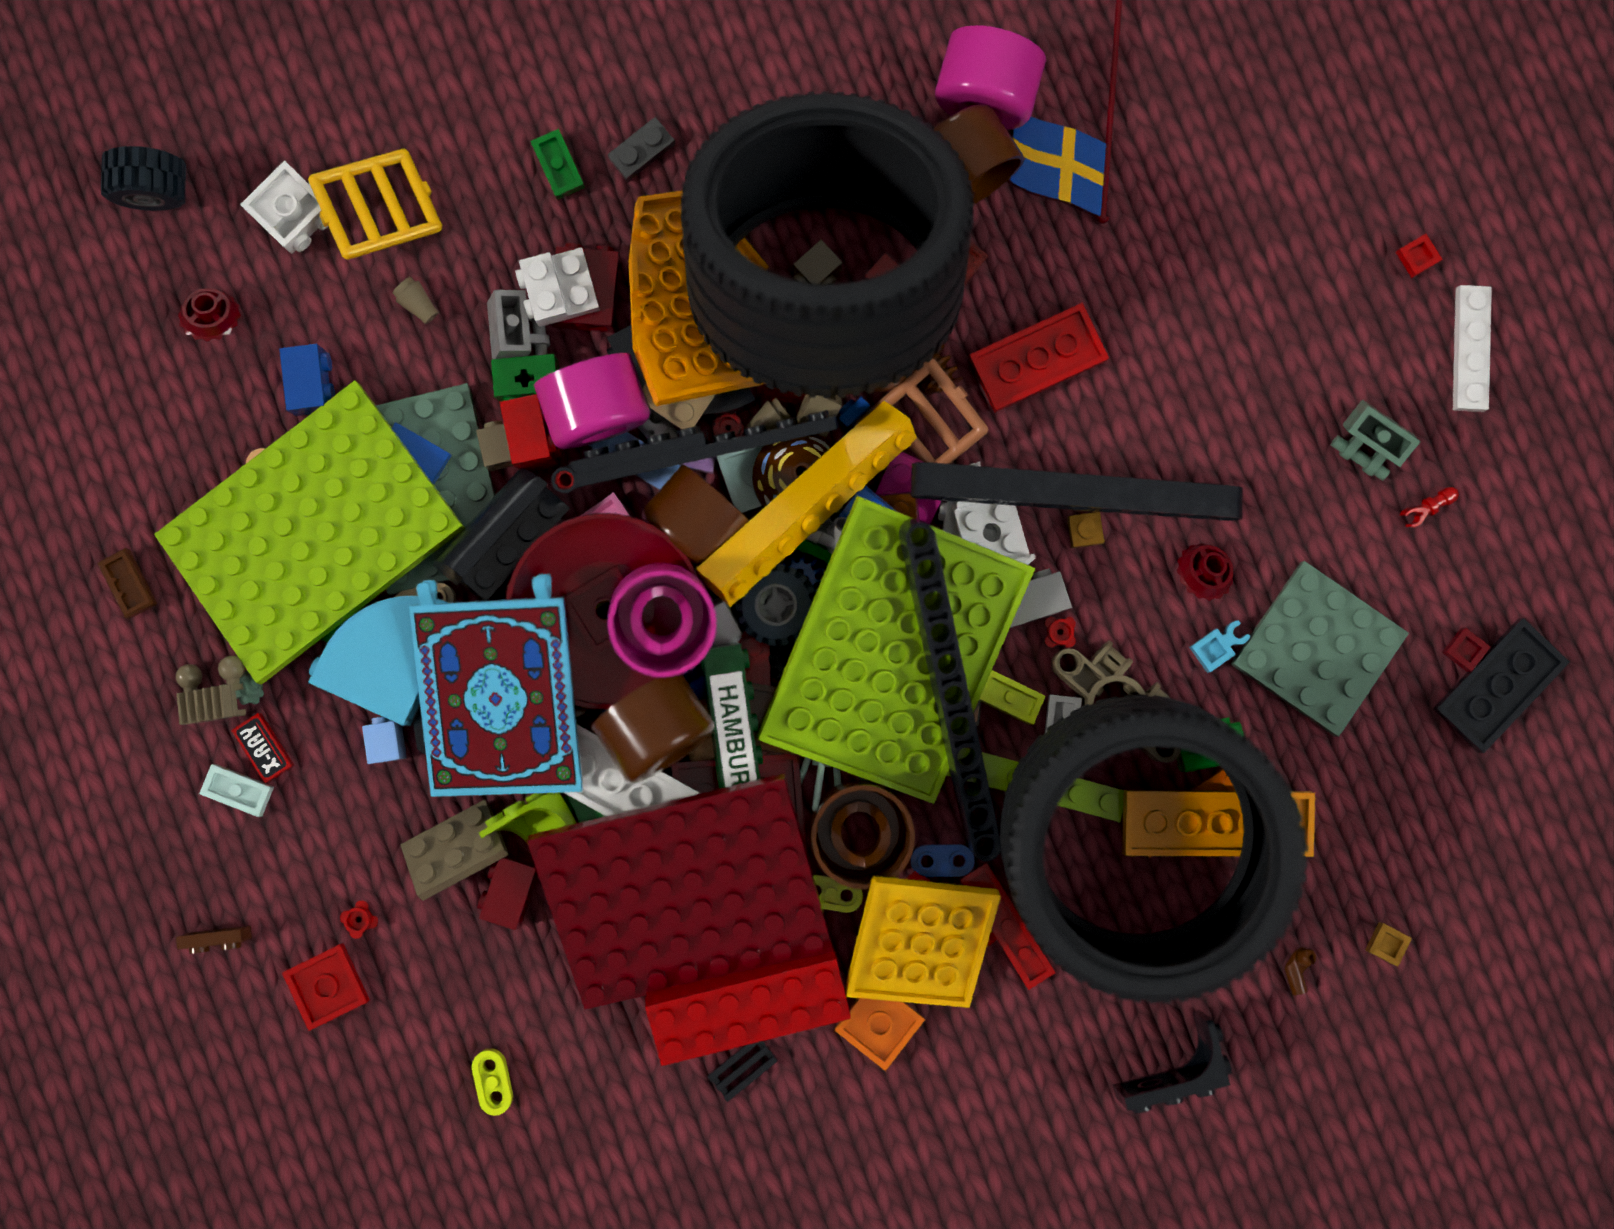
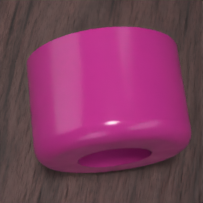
M978 25L958 28L950 35L935 89L936 101L950 116L970 106L985 104L994 110L1006 130L1022 127L1029 121L1032 115L1046 64V56L1035 43L1008 30Z
M615 353L585 360L548 374L534 384L554 445L561 449L582 447L616 437L641 426L650 416V409L630 353Z
M649 564L632 571L615 589L609 606V635L617 654L633 669L650 676H674L693 668L705 657L715 637L716 614L708 591L694 574L673 564ZM654 597H669L678 604L681 610L682 618L680 625L674 632L668 635L658 636L651 634L641 622L643 608Z

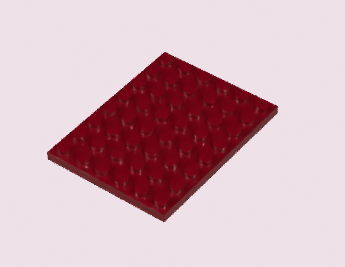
M784 773L528 835L527 843L585 1010L646 996V992L833 952V943Z

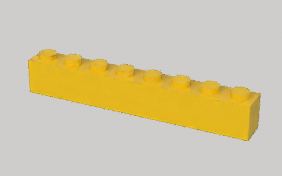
M886 401L878 405L696 568L706 587L730 607L743 598L756 583L767 576L786 556L793 553L798 545L809 535L816 532L830 516L838 512L851 497L861 491L873 477L884 470L894 458L917 439L910 418Z

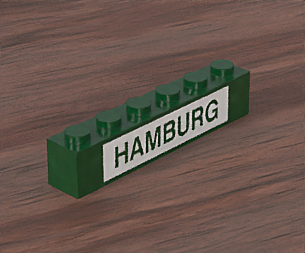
M738 642L711 646L705 657L701 660L708 714L714 722V730L711 737L718 786L721 789L765 777H760L758 765L763 764V754L761 746L755 745L754 733L759 732L756 713H751L749 703L750 700H754V690L752 682L746 681L745 668L750 667L747 648L742 649L741 644Z

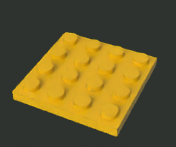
M873 876L844 988L846 996L970 1008L1001 897L999 891L991 888Z

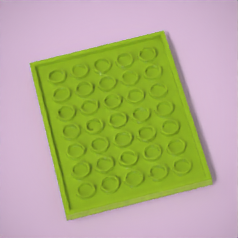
M354 380L324 403V406H320L154 535L257 684L262 685L464 530L465 527L362 386Z
M856 496L757 734V738L765 743L934 804L948 773L949 764L899 539L901 525L912 517ZM931 526L936 535L974 712L1035 568ZM922 527L912 531L910 535L912 543H917L922 539L924 535ZM929 559L919 563L917 567L919 575L927 573L930 569ZM936 591L930 592L925 596V606H930L936 602ZM938 623L932 628V637H937L943 632V623ZM944 655L939 659L938 668L946 667L949 664L950 655ZM951 686L945 691L946 699L956 694L957 686ZM963 717L955 718L952 721L951 729L960 727L963 723Z

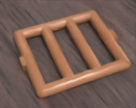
M933 358L929 362H924L920 370H914L911 376L893 388L855 423L856 426L883 401L893 406L907 394L949 447L947 451L935 460L917 437L909 447L919 460L929 463L951 464L988 433V426L967 401L966 397L969 395L962 386L956 387ZM929 374L973 428L960 440L916 386Z

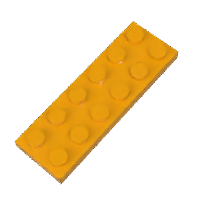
M1124 790L1122 854L1125 856L1241 855L1244 831L1243 815L1236 791ZM1291 791V795L1295 798L1303 821L1300 822V825L1304 827L1306 833L1305 838L1308 852H1304V856L1314 857L1315 793L1311 791Z

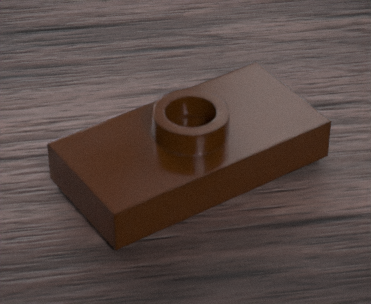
M124 548L97 563L126 619H131L157 605L130 549Z

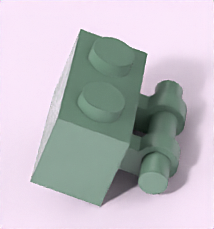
M1362 399L1343 423L1344 428L1353 437L1346 441L1338 435L1332 441L1331 446L1338 450L1339 456L1345 460L1351 459L1363 467L1362 471L1369 476L1375 475L1383 481L1390 473V470L1382 465L1384 461L1389 459L1401 467L1421 441L1413 433ZM1365 443L1374 449L1376 453L1370 457L1359 450V448Z

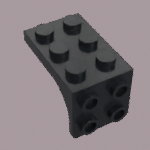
M1200 1010L1194 1011L1193 1017L1198 1033V1043L1193 1056L1188 1062L1175 1069L1112 1084L1115 1096L1124 1108L1136 1114L1144 1113L1152 1109L1151 1105L1163 1102L1165 1105H1175L1183 1102V1097L1196 1094V1097H1207L1215 1094V1089L1230 1086L1228 1075L1232 1074V1068L1226 1054L1223 1055L1219 1042H1223L1224 1038L1219 1023H1214L1210 1016H1207Z

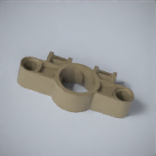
M1110 640L1105 642L1090 660L1077 650L1071 648L1058 651L1051 659L1052 671L1083 699L1082 706L1090 704V706L1094 705V697H1099L1104 691L1102 686L1109 682L1124 685L1123 689L1128 695L1170 698L1160 689L1161 685L1158 682L1154 683L1145 692L1138 682L1124 676L1123 674L1131 666L1133 660L1122 656L1112 647L1113 643ZM1064 654L1071 656L1074 660V668L1070 672H1066L1060 667V659ZM1156 746L1139 748L1156 762H1172L1180 754V748L1170 747L1168 754L1164 757L1157 753Z

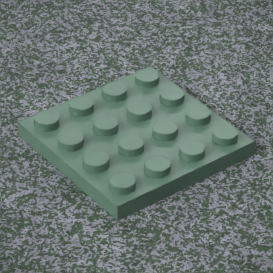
M1302 561L1231 665L1335 737H1339L1409 633L1316 568Z

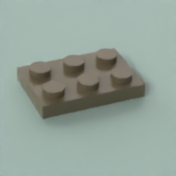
M485 799L400 844L416 894L422 901L509 855L500 831H495L482 839L479 835L480 831L487 828L485 821L494 816L490 804Z

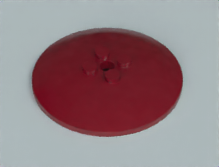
M594 513L566 520L552 527L533 542L523 554L512 574L506 600L535 599L532 580L540 574H549L551 576V598L564 597L575 705L593 709H609L636 689L658 678L657 676L638 672L620 658L610 639L608 618H602L596 612L598 603L601 601L611 602L613 593L619 583L632 571L645 565L655 563L673 564L688 570L698 578L691 561L670 541L668 536L654 525L641 519L617 513ZM658 596L646 603L642 610L641 622L651 634L658 636L668 635L674 632L680 625L682 614L674 600L666 596Z

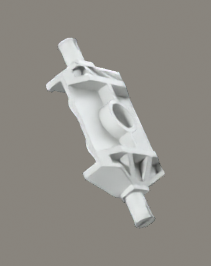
M981 462L972 463L969 466H981ZM954 502L952 510L961 538L1027 565L1035 559V554H1029L1016 506ZM987 524L992 525L997 531L996 539L993 542L987 541L983 536V528Z

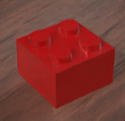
M537 394L499 402L512 465L518 470L523 468L531 472L560 467L558 458L563 457L562 449L555 446L551 439Z

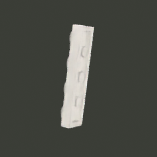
M1460 285L1456 288L1453 411L1485 412L1489 410L1492 287Z

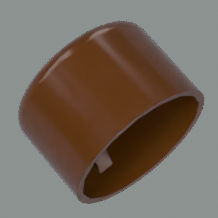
M979 104L965 108L934 128V131H940L943 134L944 140H949L952 144V149H955L959 153V159L963 160L965 170L969 174V181L972 184L973 206L1005 184L1025 161L1024 155L994 110L988 105Z
M683 464L642 510L643 520L664 532L670 541L696 567L700 566L749 522L725 497Z
M681 673L674 676L658 677L636 689L604 712L594 722L592 729L624 779L630 783H639L664 771L699 747L713 733L714 722Z
M854 780L833 787L820 798L819 806L816 812H812L809 823L810 843L818 864L830 878L846 887L870 889L873 876L896 878L907 866L913 853L915 831L908 810L891 791L874 782ZM858 811L866 812L873 816L879 827V834L875 844L862 851L852 850L847 847L841 837V827L844 820L850 814Z

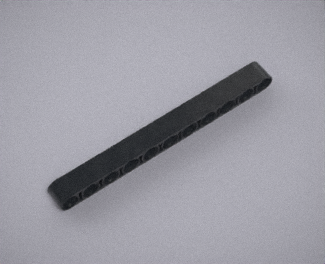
M929 462L912 464L911 497L916 499L1220 521L1242 520L1243 487Z
M910 518L901 525L899 539L965 842L979 860L991 861L1001 851L1000 836L936 535L929 524L917 518ZM922 527L924 532L922 539L917 543H912L910 540L912 531ZM929 559L930 569L927 573L919 575L917 572L919 563ZM936 591V602L930 606H925V596L930 592ZM938 623H943V632L937 637H932V628ZM944 655H950L949 664L946 667L938 668L939 659ZM951 686H957L956 694L946 699L945 691ZM957 717H963L962 725L956 729H951L952 721ZM970 747L969 754L963 759H958L960 750ZM976 778V782L973 787L968 789L964 788V785L968 779ZM983 808L982 813L978 817L971 818V814L975 809ZM989 838L985 846L977 847L981 839Z

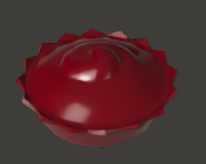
M212 288L198 289L191 293L181 305V311L178 314L180 319L179 326L184 328L186 335H192L195 340L203 339L206 342L212 339L220 340L224 335L231 334L232 328L238 326V319L241 316L238 311L240 305L234 301V297L227 295L224 291Z
M1200 543L1198 545H1190L1188 549L1182 551V556L1177 560L1179 564L1177 573L1181 576L1180 583L1186 586L1187 592L1194 593L1198 599L1205 598L1208 601L1214 598L1221 599L1223 594L1229 593V588L1233 585L1232 577L1234 572L1231 559L1223 550L1213 545Z

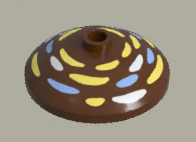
M818 434L764 445L756 457L752 471L753 489L762 507H766L798 478L796 475L797 469L803 468L807 470L834 445Z

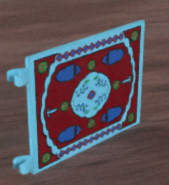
M540 574L533 578L532 585L535 599L436 603L437 583L434 580H425L417 585V595L421 604L409 605L431 797L583 791L564 597L551 598L552 579L549 574Z

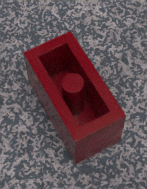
M509 855L491 864L488 878L492 880L488 891L484 890L477 906V909L481 910L479 919L515 931L522 926L538 877L535 864Z

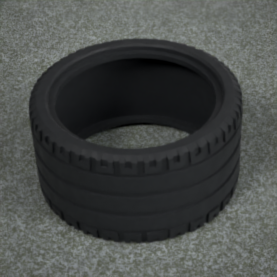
M822 91V94L807 92V95L796 93L792 97L781 96L779 100H767L763 105L756 104L752 106L751 110L745 109L741 111L738 117L733 116L729 118V122L727 124L722 123L718 127L717 132L713 131L709 135V140L703 141L701 150L695 152L694 160H691L689 163V169L685 173V180L682 186L681 222L687 293L695 324H697L700 334L704 336V341L707 345H711L712 351L715 354H719L720 359L724 363H730V368L734 371H741V375L745 378H753V381L757 384L764 383L767 388L772 390L778 388L780 392L786 394L790 391L794 392L796 396L808 394L811 398H816V395H824V398H831V395H838L839 398L845 397V394L857 396L860 395V392L864 391L867 393L874 392V389L878 387L881 389L886 388L891 382L896 384L900 382L903 376L906 378L911 376L913 370H920L924 362H929L933 358V354H937L941 350L942 344L947 342L949 334L952 333L963 300L973 227V192L968 171L965 170L963 160L959 159V153L952 149V144L949 140L943 139V134L940 131H934V126L930 123H924L923 118L911 115V111L907 109L901 110L896 104H886L885 100L879 99L876 101L866 95L865 97H859L855 93L850 95H844L843 92L829 94V91ZM810 208H838L863 213L883 221L900 232L914 246L917 252L903 264L877 277L847 284L820 285L790 280L766 271L742 255L736 249V245L757 226L779 215Z
M1124 695L1121 698L1111 697L1099 700L1094 705L1090 706V704H1087L1070 712V715L1065 719L1062 717L1052 726H1049L1046 729L1047 732L1043 736L1040 735L1027 749L1028 753L1025 757L1021 758L1014 770L1012 781L1009 782L1005 793L1000 818L1001 855L1013 900L1027 930L1036 943L1040 945L1044 953L1057 966L1060 964L1063 971L1068 975H1071L1080 983L1087 982L1091 989L1101 991L1108 996H1111L1113 993L1116 994L1118 999H1128L1141 1003V1000H1147L1149 1004H1156V1002L1167 1004L1172 1003V1000L1176 999L1180 1002L1187 1001V999L1193 997L1198 999L1202 997L1201 994L1206 992L1213 994L1217 989L1230 986L1229 982L1237 979L1239 981L1248 971L1252 972L1256 968L1254 965L1259 960L1263 962L1267 958L1266 955L1277 947L1275 942L1279 937H1284L1286 934L1285 930L1288 925H1291L1293 921L1292 913L1298 910V902L1303 895L1304 890L1301 885L1302 882H1306L1305 872L1308 862L1304 856V852H1308L1305 838L1306 833L1304 827L1300 825V822L1303 820L1297 802L1292 797V792L1285 779L1275 768L1271 760L1249 739L1213 714L1195 705L1161 696ZM1140 747H1174L1189 750L1212 759L1222 767L1235 788L1241 806L1244 828L1242 850L1236 870L1230 882L1214 903L1193 919L1179 926L1164 931L1143 934L1122 933L1099 927L1081 918L1063 904L1046 882L1044 844L1047 829L1056 806L1075 780L1098 762L1120 752Z

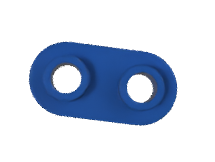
M923 844L913 850L910 858L912 869L925 877H962L973 869L975 862L972 851L962 844ZM925 855L932 857L933 862L929 867L921 865V859ZM956 855L964 857V864L962 866H954L953 858Z

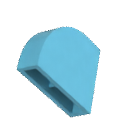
M418 596L388 598L355 613L334 633L321 656L313 661L309 670L311 678L308 683L402 726H410L420 706L409 605L421 604ZM440 599L436 601V603H448Z

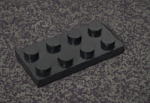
M1519 618L1487 651L1474 670L1467 672L1433 710L1478 753H1485L1570 661L1524 618Z

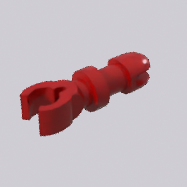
M1446 487L1439 491L1435 497H1427L1422 500L1421 505L1404 509L1400 516H1409L1410 513L1416 514L1414 520L1410 524H1406L1405 527L1421 525L1428 515L1433 516L1439 513V508L1454 503L1459 497V492L1454 487Z

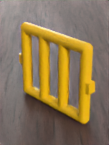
M399 149L314 173L308 178L310 187L321 209L319 214L324 227L329 226L344 259H353L432 235L442 230V223L429 197L431 195L430 187L427 181L422 182L410 153L406 149ZM401 163L427 223L413 227L409 226L383 167ZM369 171L372 172L397 227V232L384 236L380 235L356 183L355 175ZM342 180L368 237L367 241L354 245L350 244L324 184Z

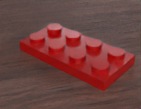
M1083 303L975 351L968 356L994 413L1109 360L1108 354Z

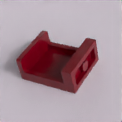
M567 243L565 247L556 246L555 255L583 248L600 311L551 324L552 327L615 333L616 320L614 318L616 290L618 270L622 262L619 252L608 246H597L596 250L584 249L582 245Z

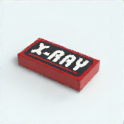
M262 713L255 714L231 730L264 783L271 782L295 766Z

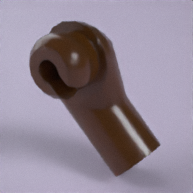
M1304 947L1296 949L1285 965V973L1292 995H1301L1308 992L1303 973L1307 967L1316 962L1315 952L1311 949Z

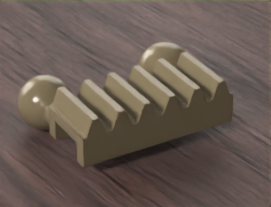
M227 656L218 665V672L226 680V685L197 690V686L202 681L201 670L193 664L183 665L177 670L176 681L184 689V692L176 693L180 725L198 724L246 715L245 709L238 710L236 691L243 690V683L240 684V678L245 672V666L237 656Z

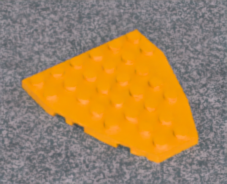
M682 191L639 196L634 210L628 261L632 344L634 354L655 406L764 385V383H755L751 377L745 378L741 375V371H734L730 368V363H724L720 359V355L712 351L711 345H707L704 341V336L700 334L698 326L695 324L687 293L681 222ZM745 237L736 245V249L742 255L767 271L768 265Z

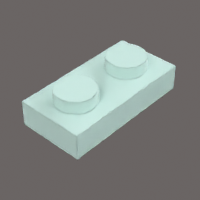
M211 764L199 794L251 815L262 817L274 786L220 765Z

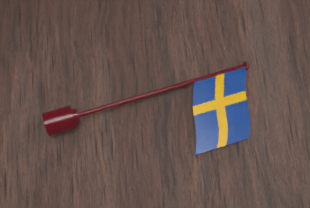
M1116 0L1105 143L1076 129L1038 120L1032 116L1025 125L1014 129L1013 140L1024 155L1025 161L1020 169L1010 178V182L1031 194L1078 207L1097 216L1096 219L1100 224H1105L1109 220V217L1106 216L1122 0Z

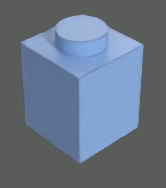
M377 717L371 719L372 725L362 726L367 764L407 759L402 725L385 717Z

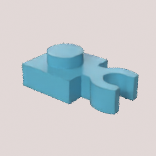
M1239 620L1229 623L1225 627L1223 635L1218 629H1214L1189 647L1207 673L1212 672L1236 655L1231 648L1232 645L1244 644L1250 639L1249 634H1245L1241 638L1234 636V628L1241 624Z

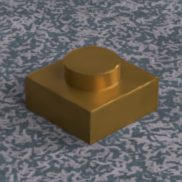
M1100 512L1067 517L1071 548L1105 543Z
M1379 922L1365 951L1398 967L1412 938Z

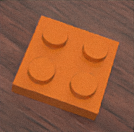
M858 998L849 1009L851 1019L839 1022L834 1029L839 1035L886 1071L925 1021V1018L905 1002Z

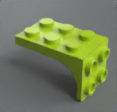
M534 793L526 798L528 804L525 801H519L503 810L505 817L501 812L485 821L487 828L480 831L479 835L482 839L495 831L506 830L519 835L527 843L528 835L576 824V821L560 793Z

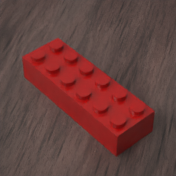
M834 945L833 952L649 991L646 992L645 1009L661 1066L851 1019Z

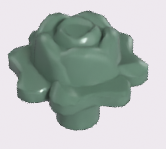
M245 671L240 678V684L243 683V690L236 691V698L240 700L242 705L248 703L256 705L260 701L259 698L264 695L263 685L257 684L249 672Z

